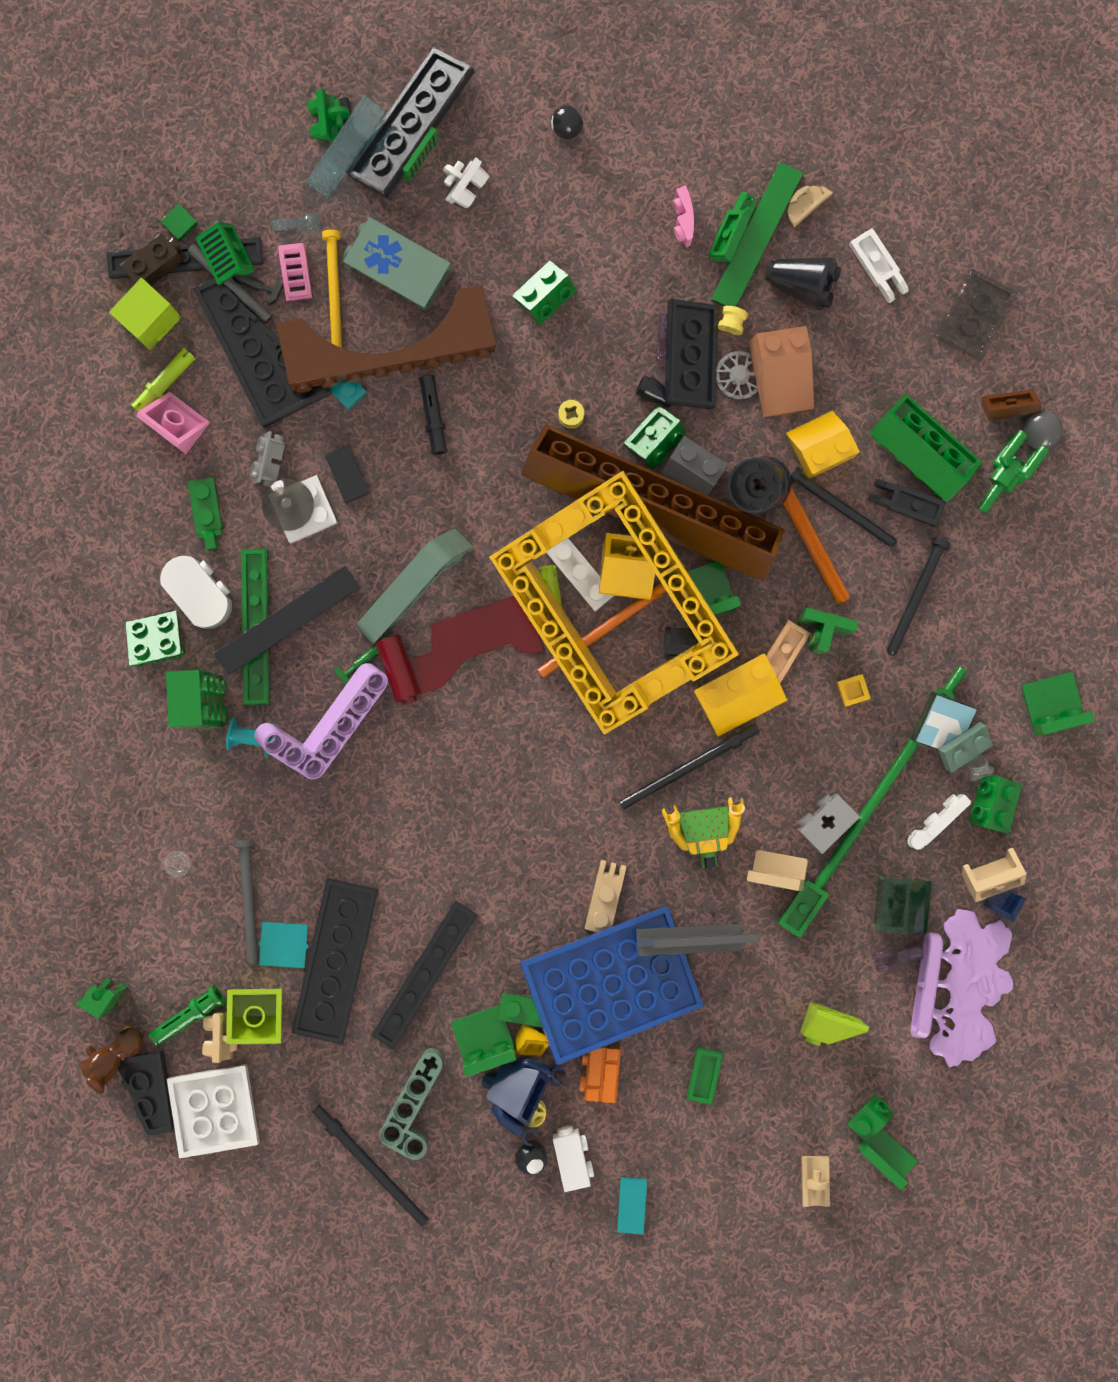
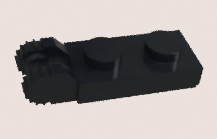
M875 480L874 486L878 489L893 493L890 500L877 494H870L868 501L887 507V510L934 528L937 527L946 504L945 501L898 483L895 485L884 480Z

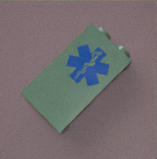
M369 217L366 223H362L356 232L357 239L354 244L349 245L343 254V262L346 269L351 271L353 268L415 303L418 310L427 314L452 271L451 263Z

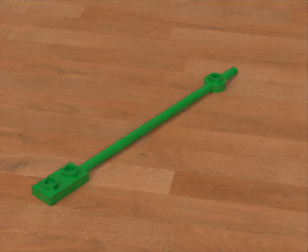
M958 666L944 688L933 690L928 695L927 706L929 711L859 814L860 818L851 826L815 882L812 883L806 879L803 891H797L777 921L782 927L801 938L829 896L822 889L920 744L916 740L936 696L938 695L955 702L953 693L966 675L967 671Z

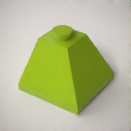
M810 1002L800 1032L803 1036H806L805 1041L820 1046L821 1042L832 1044L866 1033L869 1030V1026L859 1018Z

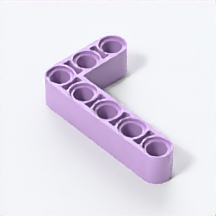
M365 663L361 665L304 744L270 723H264L256 729L255 740L268 754L305 777L317 779L324 774L385 690L388 683L387 676L373 664ZM375 675L373 680L369 682L370 677ZM359 696V699L353 703L355 698ZM341 718H344L343 721L340 724H338L339 720ZM274 735L273 739L267 742L268 738ZM329 739L328 742L322 746L323 742ZM294 748L293 751L287 755L288 751ZM313 760L312 764L307 767L308 763Z

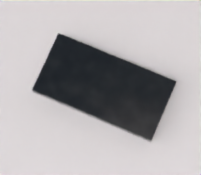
M678 299L668 300L665 404L703 409L716 408L718 305Z

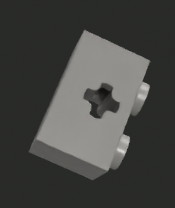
M829 794L825 795L817 803L820 808L813 815L810 812L807 813L798 822L801 826L797 831L821 854L860 818L838 794H833L832 796ZM823 816H831V819L829 821L831 824L830 827L821 826L823 824V820L821 819Z

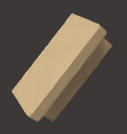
M757 850L753 870H748L747 881L803 891L808 860Z

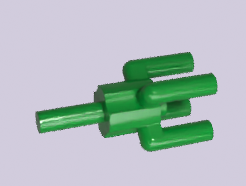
M1020 430L1015 436H1011L993 461V466L996 469L989 480L994 486L977 509L981 513L986 514L1002 491L1010 494L1017 484H1022L1025 480L1029 479L1049 453V450L1044 446H1040L1037 451L1031 453L1024 463L1021 459L1015 457L1014 454L1028 436Z

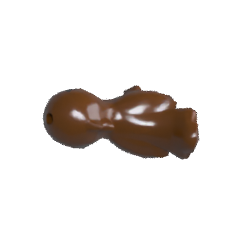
M125 1026L109 1046L97 1050L92 1046H88L86 1051L89 1058L81 1062V1071L85 1079H87L86 1083L96 1093L101 1095L104 1092V1086L116 1074L121 1059L124 1061L126 1058L133 1057L141 1050L144 1040L141 1032L135 1028Z

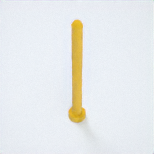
M324 230L322 231V239L327 244L331 343L342 348L337 240L341 239L340 231Z

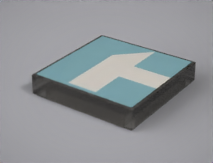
M931 691L910 739L938 750L970 728L978 708Z

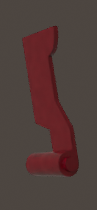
M515 596L432 624V652L409 660L400 635L391 636L375 643L396 703L402 702L403 706L418 701L416 697L418 695L444 686L468 658L508 644H512L516 650L523 653L544 651L537 630Z

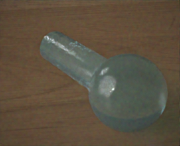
M307 213L301 219L272 220L273 231L303 229L307 233H315L321 227V220L315 213Z

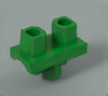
M324 89L316 90V98L307 102L310 115L319 119V123L313 124L310 127L311 137L318 141L328 140L334 144L341 142L340 127H343V120L350 116L349 109L341 106V100L337 99L334 95L326 94Z

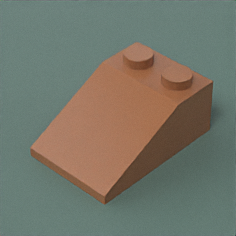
M807 326L756 334L748 344L763 417L768 418L813 410L812 350Z

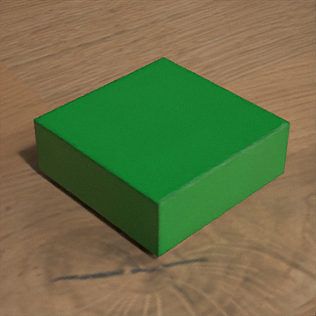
M180 204L176 205L160 221L179 242L198 225L197 221Z

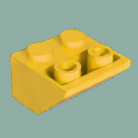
M606 533L602 547L599 594L650 600L655 572L635 540L629 535Z

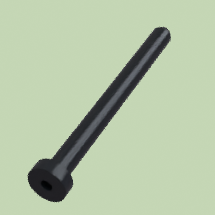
M797 466L791 474L792 484L797 482L889 547H894L897 543L895 537L802 474L803 469Z
M934 537L931 542L934 545L933 550L887 648V653L892 656L897 654L943 551L949 550L951 544L944 539Z

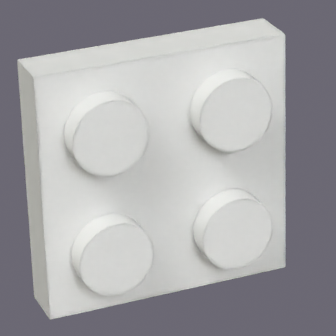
M317 475L269 495L290 544L338 524Z

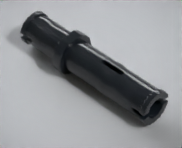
M425 375L419 378L427 423L425 432L429 434L431 454L441 455L448 452L444 435L446 426L445 423H442L435 376ZM429 398L432 399V407L430 406Z

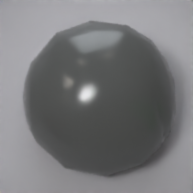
M1043 410L1029 415L1024 421L1022 431L1028 436L1025 439L1028 446L1036 450L1040 446L1050 449L1062 437L1063 425L1057 414Z

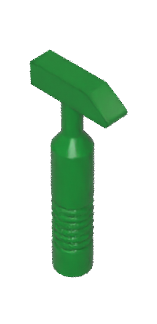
M376 645L354 661L353 666L345 673L340 667L334 671L345 685L350 680L348 676L361 665L370 663L379 655Z

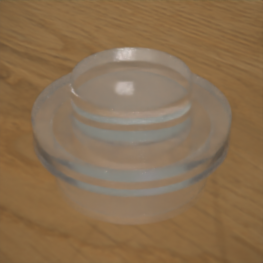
M173 851L164 860L165 871L173 877L185 875L191 867V860L183 851Z

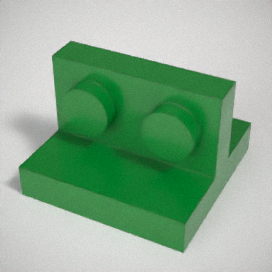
M805 608L800 611L797 619L798 623L817 627L815 631H811L808 646H812L810 653L818 655L829 651L833 632L849 635L856 632L858 625L856 620L811 608Z

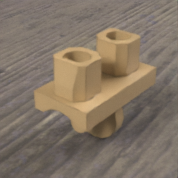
M227 1011L207 1016L203 1019V1028L205 1031H213V1040L204 1041L202 1054L211 1057L214 1063L233 1059V1051H237V1044H226Z
M801 1156L803 1207H829V1157Z

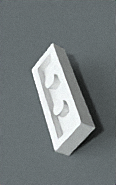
M568 538L546 552L594 611H597L615 596L599 594L600 576Z

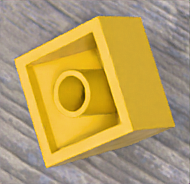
M833 411L786 432L795 454L809 479L854 458L860 452L848 427Z

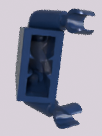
M530 1058L514 1062L512 1065L503 1064L497 1075L488 1072L482 1080V1086L489 1089L487 1099L493 1103L491 1110L498 1123L515 1136L520 1135L523 1143L527 1146L532 1145L526 1142L525 1135L528 1132L533 1133L536 1137L538 1135L532 1129H524V1125L529 1126L549 1081L555 1086L562 1085V1081L554 1078V1073L566 1074L563 1068L557 1067L551 1070L550 1066Z

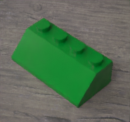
M906 393L869 432L878 444L886 447L898 462L905 464L917 479L925 482L937 497L944 499L946 502L969 481L982 463L978 457Z

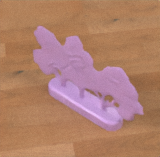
M957 909L955 916L950 917L944 923V930L950 938L951 944L946 951H942L943 940L938 933L927 932L924 936L911 1023V1035L913 1037L927 1038L931 1031L932 1019H936L940 1031L932 1037L930 1050L934 1055L944 1057L948 1067L958 1066L962 1060L973 1061L980 1056L982 1051L988 1050L996 1043L993 1026L988 1019H985L981 1009L984 1005L994 1006L1000 1001L1002 994H1008L1013 990V980L1009 972L998 968L996 964L1003 955L1008 953L1012 932L1009 928L1005 927L1001 920L990 923L982 929L975 913L962 909ZM954 949H960L961 951L960 954L952 953ZM941 958L952 965V969L944 981L938 980ZM937 987L947 988L951 994L949 1004L942 1010L934 1008ZM947 1009H954L951 1014L946 1013ZM943 1016L951 1018L955 1023L953 1030L944 1024L946 1019H942ZM943 1030L948 1032V1037L943 1036Z

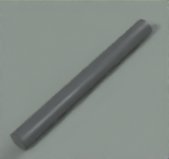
M192 244L187 252L212 274L202 250L195 244ZM232 278L223 283L264 323H267L272 317L265 308Z

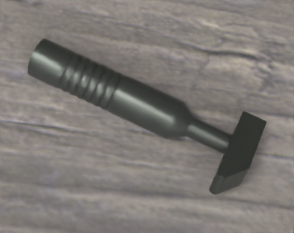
M236 274L231 277L235 282L257 291L264 290L271 293L268 299L269 306L277 302L283 284L278 281L273 289L265 286L262 281L250 276Z

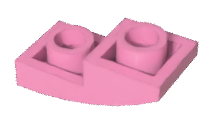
M685 185L676 189L673 205L676 213L680 215L677 217L674 233L678 242L683 241L687 248L691 246L693 238L694 214L690 195Z

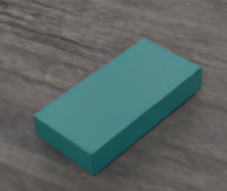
M620 1177L618 1233L644 1234L647 1179Z

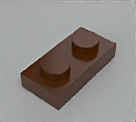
M1034 390L982 396V408L988 419H1002L1018 415L1026 416L1041 411V402Z

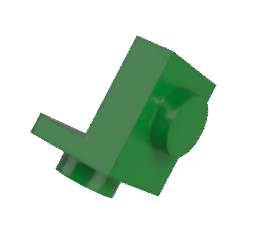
M873 1095L847 1125L868 1143L887 1124L894 1113L885 1101Z

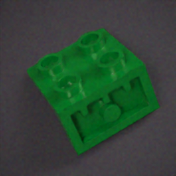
M714 561L687 571L715 616L733 611L741 606L738 596L734 597L722 563Z
M1072 672L1021 686L1034 735H1046L1095 722L1092 711H1083Z
M500 1005L455 1019L451 1022L464 1061L462 1068L465 1077L517 1060V1051L507 1022L498 1020Z

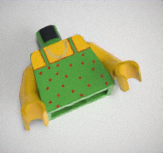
M732 797L728 799L729 812L727 806L679 813L674 805V812L669 815L666 814L665 809H662L670 837L681 850L688 851L690 855L700 854L703 869L718 867L716 851L727 850V846L733 843L740 828L741 815L745 810L743 798H741L740 804L733 805Z

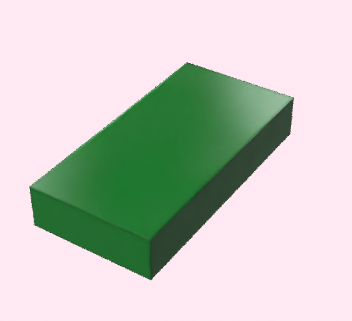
M697 1047L686 1100L713 1105L723 1052Z

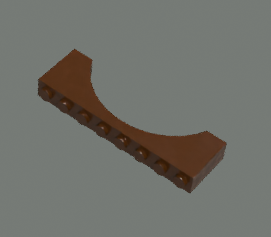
M483 285L457 289L451 309L433 332L409 347L388 353H359L338 347L314 332L303 318L276 323L288 383L291 391L296 390L297 393L308 392L312 390L311 387L320 385L323 388L334 387L338 384L337 382L348 380V383H356L362 381L363 377L367 376L382 378L388 376L389 372L394 371L409 373L414 371L415 367L420 366L435 368L440 366L441 362L461 363L467 357L476 356L477 359L490 357L491 352H495L496 348Z

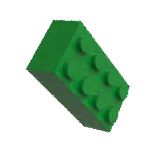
M202 670L166 672L169 727L184 729L224 727V722L228 721V708L223 706V696L227 695L226 680H222V675Z

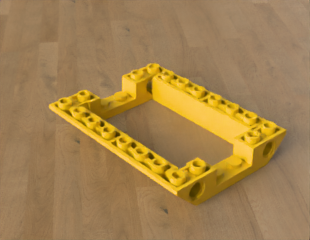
M624 471L602 483L489 557L603 734L610 732L647 710L651 703L690 680L696 681L739 655ZM614 508L699 641L698 644L618 692L615 691L532 562V560L540 557Z

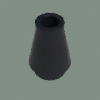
M644 375L635 394L639 395L642 400L669 408L671 405L665 404V386L652 375L650 377Z

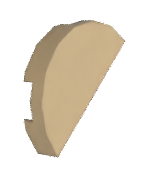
M804 186L797 190L790 199L787 210L789 222L795 229L833 192L823 186Z

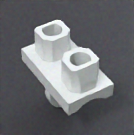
M478 158L470 161L463 173L460 171L464 164L460 161H457L454 167L448 164L444 167L443 171L447 175L444 184L450 187L456 181L446 197V201L451 204L456 202L464 208H468L472 204L476 195L466 188L469 181L480 189L489 178V175L480 167L482 162Z

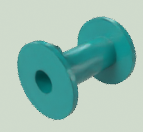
M233 716L227 731L226 749L231 750L233 745L240 743L261 747L254 737L256 730L238 727V719ZM274 735L270 736L267 742H270ZM265 751V757L269 758L270 754Z

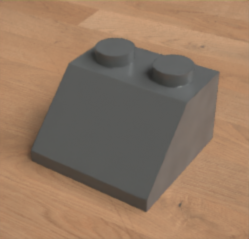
M684 436L660 475L709 496L728 464Z

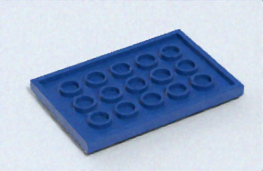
M668 906L519 962L556 1065L704 1007L685 954L637 956L636 929L675 927Z

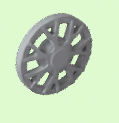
M744 351L731 352L725 355L717 365L716 385L721 393L728 398L744 400L758 392L757 386L748 382L750 376L755 377V373L749 372L747 366L752 364V361L748 362V358L752 360L750 353ZM738 356L746 357L745 365H738ZM727 359H730L734 364L732 369H729L724 364ZM719 373H729V379L720 381ZM730 382L736 386L732 394L726 390ZM746 385L749 394L742 395L740 386Z

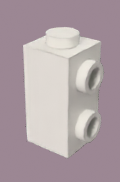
M572 1126L557 1129V1133L553 1134V1143L564 1192L590 1187V1178L594 1177L592 1162H586L584 1151H589L586 1136L580 1135L579 1128L573 1129Z

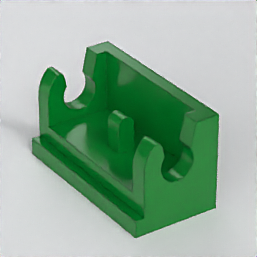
M106 979L99 989L98 984L90 987L85 996L77 1001L76 1005L99 1019L113 1011L128 986L121 983L116 990H107L106 987L110 984L111 979Z

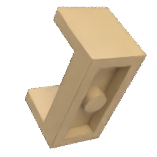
M1013 848L1007 849L1005 858L972 870L968 864L962 868L963 879L975 902L1024 885L1027 875Z

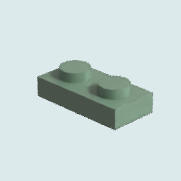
M979 722L938 750L945 770L953 773L992 747L993 744L987 726Z

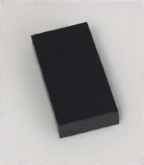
M349 445L325 455L345 503L370 494Z

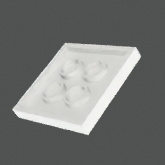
M247 1064L173 1076L167 1079L179 1158L249 1147L260 1143Z

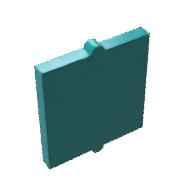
M262 922L261 941L258 942L260 946L259 965L305 968L306 949L309 948V944H307L308 925Z

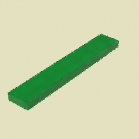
M782 162L779 163L738 244L736 254L731 262H729L711 301L723 307L737 306L803 175L802 172Z
M241 549L242 634L269 616L268 549ZM268 649L242 667L243 705H270V654Z

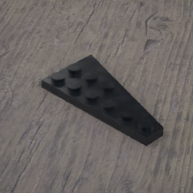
M215 278L193 288L263 428L333 394L329 388H323L322 385L311 387L312 390L303 393H297L296 390L291 391L280 340L224 284L218 285Z

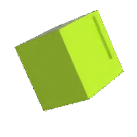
M140 278L109 311L148 350H151L181 318L173 306L143 278Z

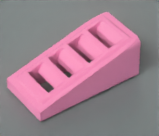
M304 243L278 246L286 301L312 299L307 250ZM300 254V257L287 259V256ZM302 265V268L288 270V266ZM303 276L304 278L289 281V277ZM305 286V290L291 292L290 289L291 287Z

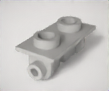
M269 431L264 433V437L260 436L258 439L256 451L260 452L258 462L254 461L250 476L254 477L253 484H258L262 480L263 486L273 488V484L277 482L280 465L271 463V460H282L286 443L283 442V436L274 435L271 438L272 432Z

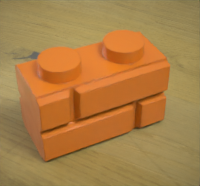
M606 1045L582 1055V1065L587 1067L586 1076L580 1077L579 1092H584V1100L616 1103L621 1054L620 1046Z

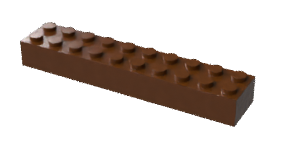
M545 424L529 451L521 476L530 479L532 482L547 486L557 493H562L578 500L602 483L624 471L667 540L674 542L678 546L695 551L701 556L720 562L726 567L745 573L751 578L764 581L775 560L785 531L784 528ZM615 508L607 513L621 519Z

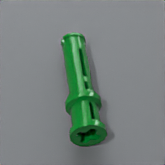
M215 985L210 986L208 992L199 998L190 1000L189 1006L151 1031L149 1033L151 1040L155 1045H162L194 1021L202 1020L218 1006L223 1007L226 1005L225 997Z

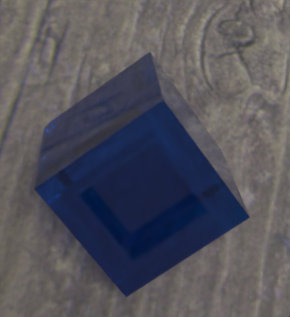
M1008 890L987 898L983 906L1004 919L1014 922L1026 898Z

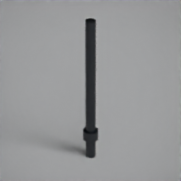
M753 724L739 733L733 732L726 736L727 739L619 800L620 805L625 810L732 748L735 750L743 745L742 742L760 733L756 724Z
M320 1104L313 1109L312 1113L326 1126L325 1130L331 1137L334 1135L422 1227L429 1218L342 1128L343 1124L337 1118L333 1119Z

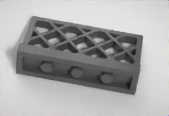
M740 924L636 929L637 956L741 951V943L759 942V934L741 933Z

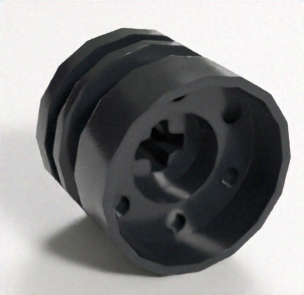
M760 456L743 460L736 465L729 475L727 488L730 499L736 507L747 513L758 514L775 509L783 504L790 494L792 480L790 472L783 462L775 457ZM761 479H766L764 485L767 488L761 489L759 487L761 485Z

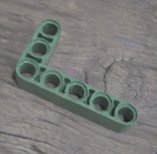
M456 528L432 539L359 620L356 627L375 645L385 632L388 633L443 571L461 562V557L467 551L471 552L474 547Z

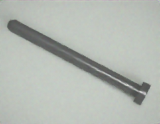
M253 839L235 840V847H239L247 963L249 966H256L258 955L250 846H254Z

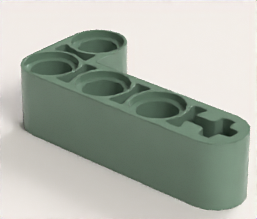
M429 1048L421 1055L380 1131V1139L384 1145L411 1160L421 1159L426 1154L429 1145L427 1135L411 1126L444 1063L442 1052L435 1048ZM431 1057H435L436 1065L431 1067L427 1075L423 1072L428 1063L426 1059L429 1060ZM416 1079L422 1080L426 1088L422 1091H417L413 1088L412 1081ZM408 1103L411 1105L413 1112L403 1114L399 1109V1105ZM391 1126L396 1127L400 1135L394 1138L390 1137L386 1129ZM415 1139L419 1140L423 1148L421 1150H413L409 1142Z

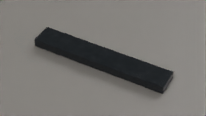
M261 237L240 239L252 265L264 264ZM194 243L199 249H201L198 243ZM192 244L179 245L182 250L178 253L184 261L167 274L207 269L187 252ZM140 249L106 252L109 279L129 278L130 276L122 268L121 264Z
M343 566L213 654L227 674L231 675L360 587L346 566Z
M458 901L454 902L371 1036L394 1050L477 917V913Z

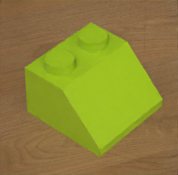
M283 989L227 990L226 1044L281 1043Z

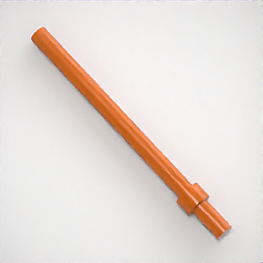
M662 583L652 589L650 600L638 598L584 636L582 640L588 647L667 592ZM553 658L537 670L544 678L557 669L559 664Z

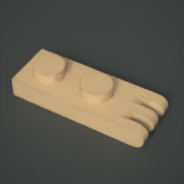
M601 860L585 930L599 932L612 927L626 871L625 865L620 866L619 875L614 874L616 863L611 862L609 872H605L606 861Z

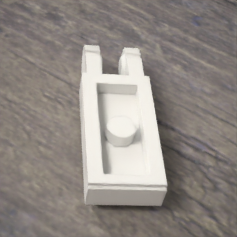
M872 228L849 243L850 248L875 286L879 287L887 302L891 303L895 300L894 293L886 282L891 278L902 295L908 292V286L899 273L900 269Z
M955 794L951 795L943 803L945 808L939 814L934 812L924 821L925 828L914 830L909 835L907 840L909 847L911 846V848L917 850L924 848L971 804V801L963 794L958 796Z

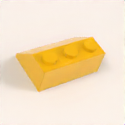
M765 653L693 691L717 737L787 701L780 682Z

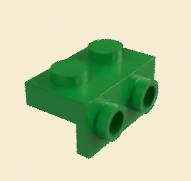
M549 261L512 296L520 306L532 315L535 322L541 325L576 292V288L568 274Z
M981 774L969 824L1009 834L1022 784L998 776Z

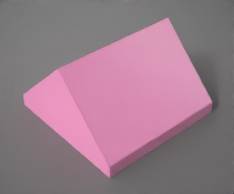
M171 392L166 393L136 415L146 425L185 454L210 424L208 420Z

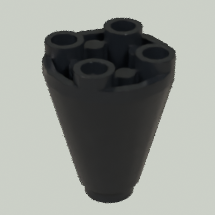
M831 257L770 260L765 280L814 309L823 310L824 307L830 308L832 305L834 293L831 292L833 282H838L841 267L838 266L836 259Z

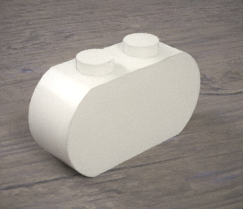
M189 556L173 558L164 566L161 572L160 582L162 587L195 626L204 629H214L223 625L230 617L232 611V600L227 596L230 590L221 580L216 582L212 578L211 574L214 571L204 560L200 563Z

